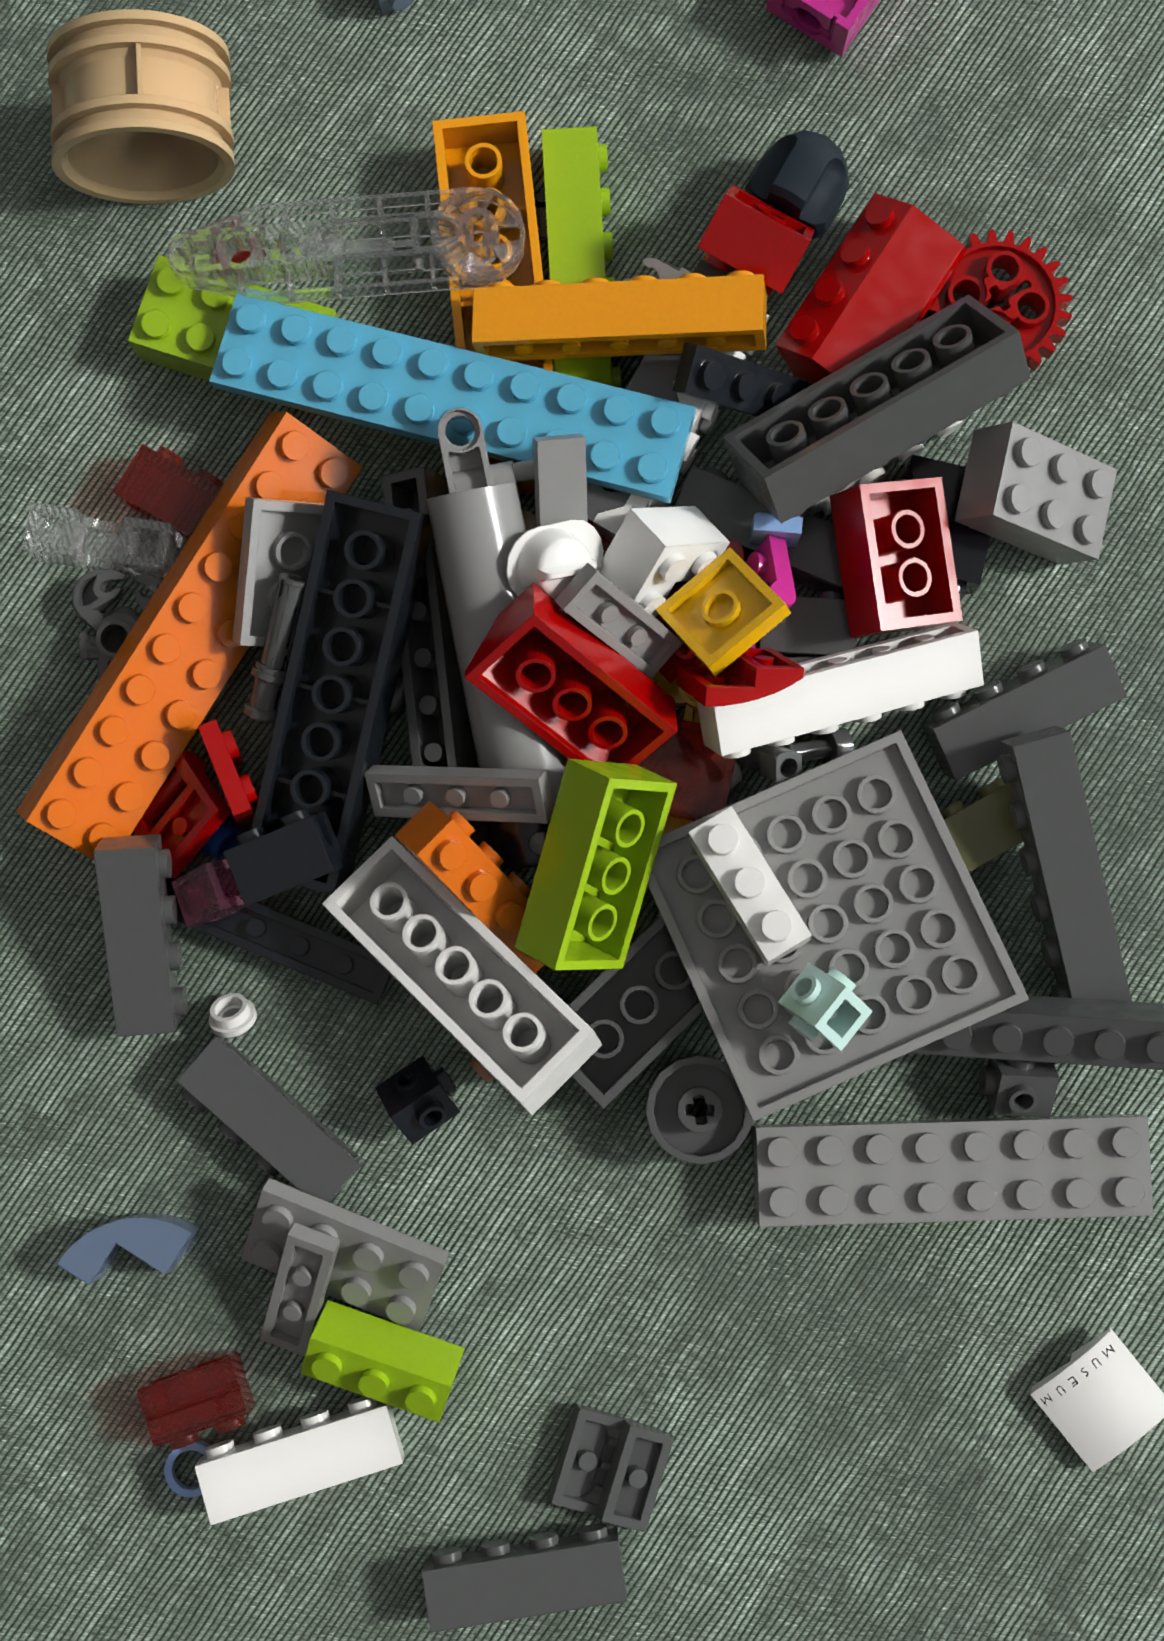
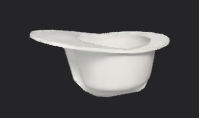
M567 520L538 526L524 532L514 542L507 556L506 575L509 587L518 597L534 583L555 600L587 562L599 572L601 571L604 550L600 535L594 526L584 520Z

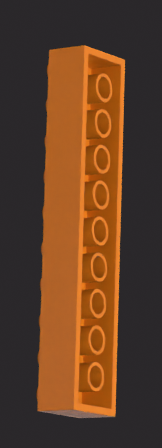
M270 412L17 808L16 812L26 822L93 860V851L102 838L131 835L174 767L175 761L183 753L198 726L202 723L249 646H240L232 642L246 497L325 503L327 490L342 494L347 493L362 469L361 465L288 412Z

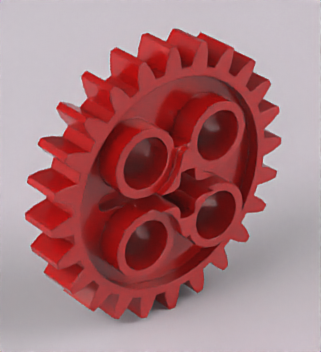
M992 229L989 230L984 243L980 242L975 233L970 234L966 242L965 254L926 312L924 318H928L956 302L953 294H969L985 307L988 303L995 306L1008 297L1015 288L1026 283L1029 285V288L1010 296L1003 309L996 306L990 310L1019 330L1027 365L1035 371L1042 363L1041 356L1049 359L1056 350L1053 343L1060 344L1065 337L1066 332L1061 327L1069 323L1072 314L1062 309L1069 306L1073 296L1059 293L1065 288L1069 279L1068 277L1054 278L1053 274L1060 265V262L1057 260L1045 264L1042 261L1047 252L1045 246L1033 253L1029 251L1031 237L1025 238L1019 246L1014 244L1013 231H1009L1003 242L997 241L996 234ZM991 270H1005L1011 280H997ZM1026 305L1031 307L1036 312L1037 318L1027 319L1023 317L1018 310V306Z

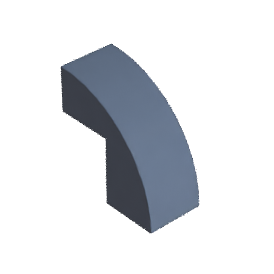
M141 1213L125 1216L97 1227L83 1235L70 1246L56 1264L87 1285H90L102 1278L122 1247L165 1275L176 1268L201 1227L190 1221L167 1214Z

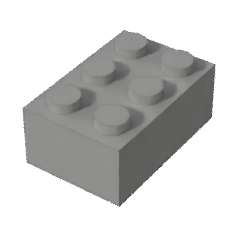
M1013 421L975 429L954 521L1059 565L1099 560L1117 469Z

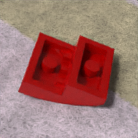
M749 648L716 677L705 666H678L677 685L705 707L727 706L775 694L801 680L804 677V668L773 648Z

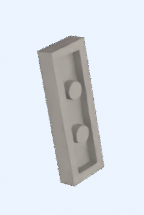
M588 562L554 600L566 613L650 678L659 671L683 644L673 631Z
M294 1222L287 1235L260 1340L305 1356L310 1337L319 1319L341 1239Z

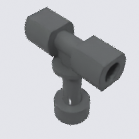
M839 727L835 732L819 735L818 740L791 743L777 747L768 746L767 744L751 748V753L747 756L734 758L737 764L749 770H760L762 776L777 783H782L802 774V761L821 759L825 764L854 751V745L849 731L844 727Z

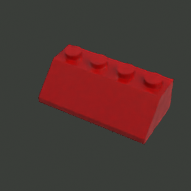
M874 193L775 344L792 374L816 383L920 323L965 254V246L914 205Z
M534 583L498 615L464 672L466 680L568 759L638 765L678 732L674 698L626 658L566 613L552 597Z

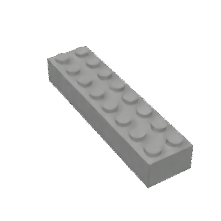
M1137 1114L1051 1116L1050 1118L999 1117L751 1125L755 1222L759 1227L1154 1216L1148 1116Z

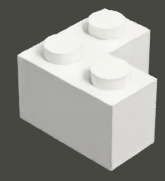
M696 506L631 508L603 557L600 573L655 617L658 615L655 609L666 601L676 582L690 581L720 556L730 542Z

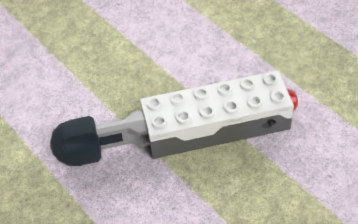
M802 130L780 138L762 156L744 189L751 195L814 229L812 239L821 237L826 232L844 201L849 186L848 167L841 149L824 134ZM700 259L693 273H699L705 277L727 276L729 273L739 270L731 266L730 270L726 272ZM733 351L722 353L745 360V353L750 356H753L756 351ZM682 354L645 355L627 385L626 390L696 407L695 419L679 471L685 475L698 450L695 447L700 439L699 433L709 434L719 416V405L672 391ZM587 483L588 523L594 526L601 537L604 550L603 556L631 508L667 507L669 503L621 491L608 492L607 490L613 489Z

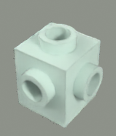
M811 963L807 964L778 1001L780 1005L793 1015L792 1019L788 1022L793 1029L811 1042L818 1035L840 1051L844 1049L872 1013V1010L852 992L856 985L849 978L833 967L828 973H825Z

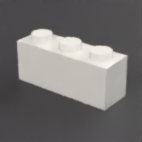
M732 806L688 832L689 842L766 967L810 941L812 934Z

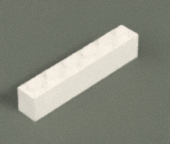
M953 622L797 663L804 668V677L775 694L727 706L705 707L698 701L697 705L704 745L724 758L744 757L750 754L751 748L765 744L775 747L793 743L795 736L802 734H829L837 731L839 724L846 722H873L879 720L883 712L894 709L912 711L924 707V701L931 699L949 700L965 696L967 694L966 690L984 685L978 630Z

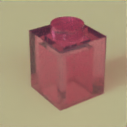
M226 859L205 863L171 882L187 927L224 919L246 907Z

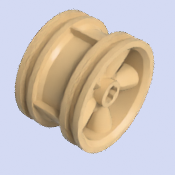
M120 9L101 11L78 17L65 23L51 35L47 44L48 84L51 90L52 124L50 127L52 146L51 166L56 176L62 182L77 191L93 197L131 204L189 201L212 194L230 182L235 173L234 136L231 129L229 98L231 93L230 54L227 45L218 34L208 27L182 16L152 10Z

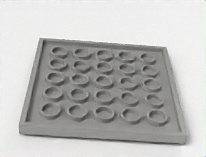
M901 730L664 834L661 837L648 881V887L753 1122L1029 1000ZM731 806L812 934L809 942L767 967L689 842V831ZM808 963H811L825 973H828L832 967L840 971L856 985L852 992L872 1010V1013L842 1051L818 1035L813 1042L803 1037L788 1024L793 1015L778 1003Z

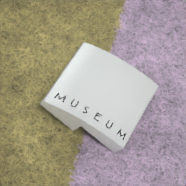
M1111 1328L1071 1353V1359L1068 1363L1031 1387L1030 1395L1092 1472L1121 1454L1164 1418V1393Z

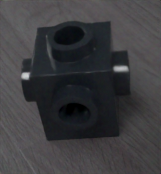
M423 1055L375 1087L389 1117L412 1145L460 1113L452 1097V1094L458 1090L455 1083L443 1066L434 1070Z

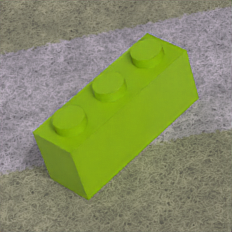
M327 1300L310 1337L300 1374L440 1423L465 1348Z

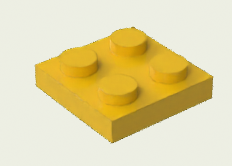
M731 547L655 609L661 619L714 677L791 614L786 603Z

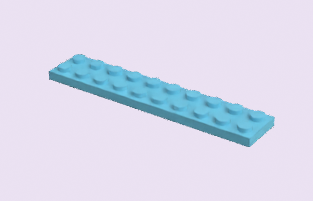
M236 293L209 379L210 384L216 389L440 445L438 424L441 417L447 411L454 408H466L472 411L481 422L488 458L503 462L513 460V463L534 459V437L582 434L586 438L587 483L669 504L672 500L696 415L695 406ZM455 419L448 424L445 434L452 444L463 446L473 439L474 429L468 421Z

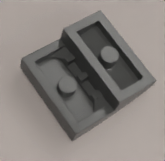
M575 1403L546 1498L552 1505L593 1514L601 1522L646 1533L675 1437L670 1433L643 1423Z

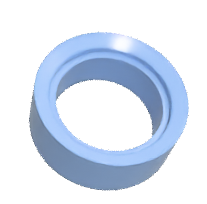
M198 1439L187 1440L179 1444L167 1457L164 1475L168 1486L176 1494L188 1498L202 1495L200 1485L195 1487L187 1486L177 1478L175 1462L181 1453L190 1450L200 1452L206 1456L205 1448L210 1446L209 1443Z

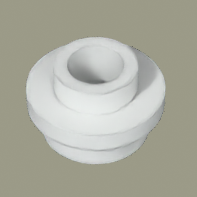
M239 993L225 994L216 999L210 1007L209 1025L213 1033L219 1037L230 1038L240 1036L248 1031L257 1019V1011L254 1004Z

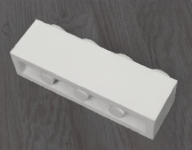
M363 1396L348 1402L349 1410L331 1416L328 1409H323L301 1417V1425L284 1431L281 1424H276L254 1432L252 1434L254 1440L235 1446L234 1440L229 1439L206 1447V1456H202L194 1467L210 1525L403 1464L404 1450L391 1406Z

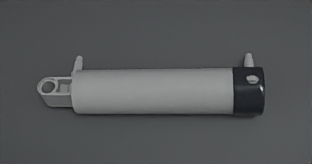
M454 408L447 411L441 417L438 424V439L449 494L426 499V505L478 767L547 770L553 804L555 806L568 758L464 678L466 668L496 618L517 598L509 587L506 575L507 556L514 542L527 531L517 482L534 479V459L515 463L512 460L490 465L483 428L479 418L466 408ZM464 419L473 426L474 437L468 444L457 446L447 439L445 430L451 421ZM487 821L492 849L504 860L499 867L503 869H519L538 866L549 823Z

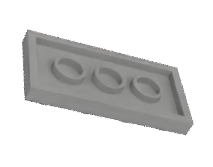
M268 1178L261 1191L241 1259L277 1274L287 1235L294 1222L341 1239L326 1294L419 1332L450 1252Z

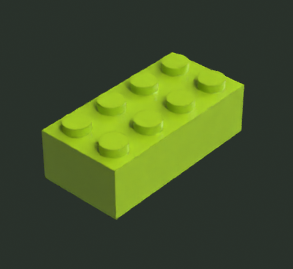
M158 255L128 342L140 360L209 381L236 293L336 318L338 316L334 309Z
M579 759L567 760L515 948L553 970L623 969L677 783L636 764Z

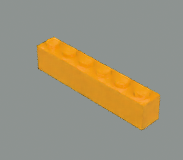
M734 271L727 276L705 277L699 273H686L673 279H657L653 276L640 275L631 278L630 281H608L607 279L596 277L588 278L582 283L562 284L555 280H542L535 285L514 286L506 282H496L488 287L473 288L472 344L477 353L510 361L682 354L685 342L699 344L719 352L766 350L767 295L764 274L754 275L749 271Z

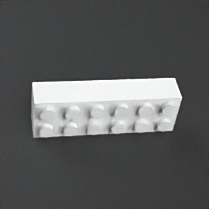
M393 836L322 903L331 915L531 1115L602 1046L594 1030Z

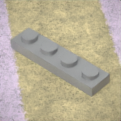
M372 765L364 773L375 817L412 818L428 801H431L447 815L456 810L466 820L548 824L554 809L547 770Z

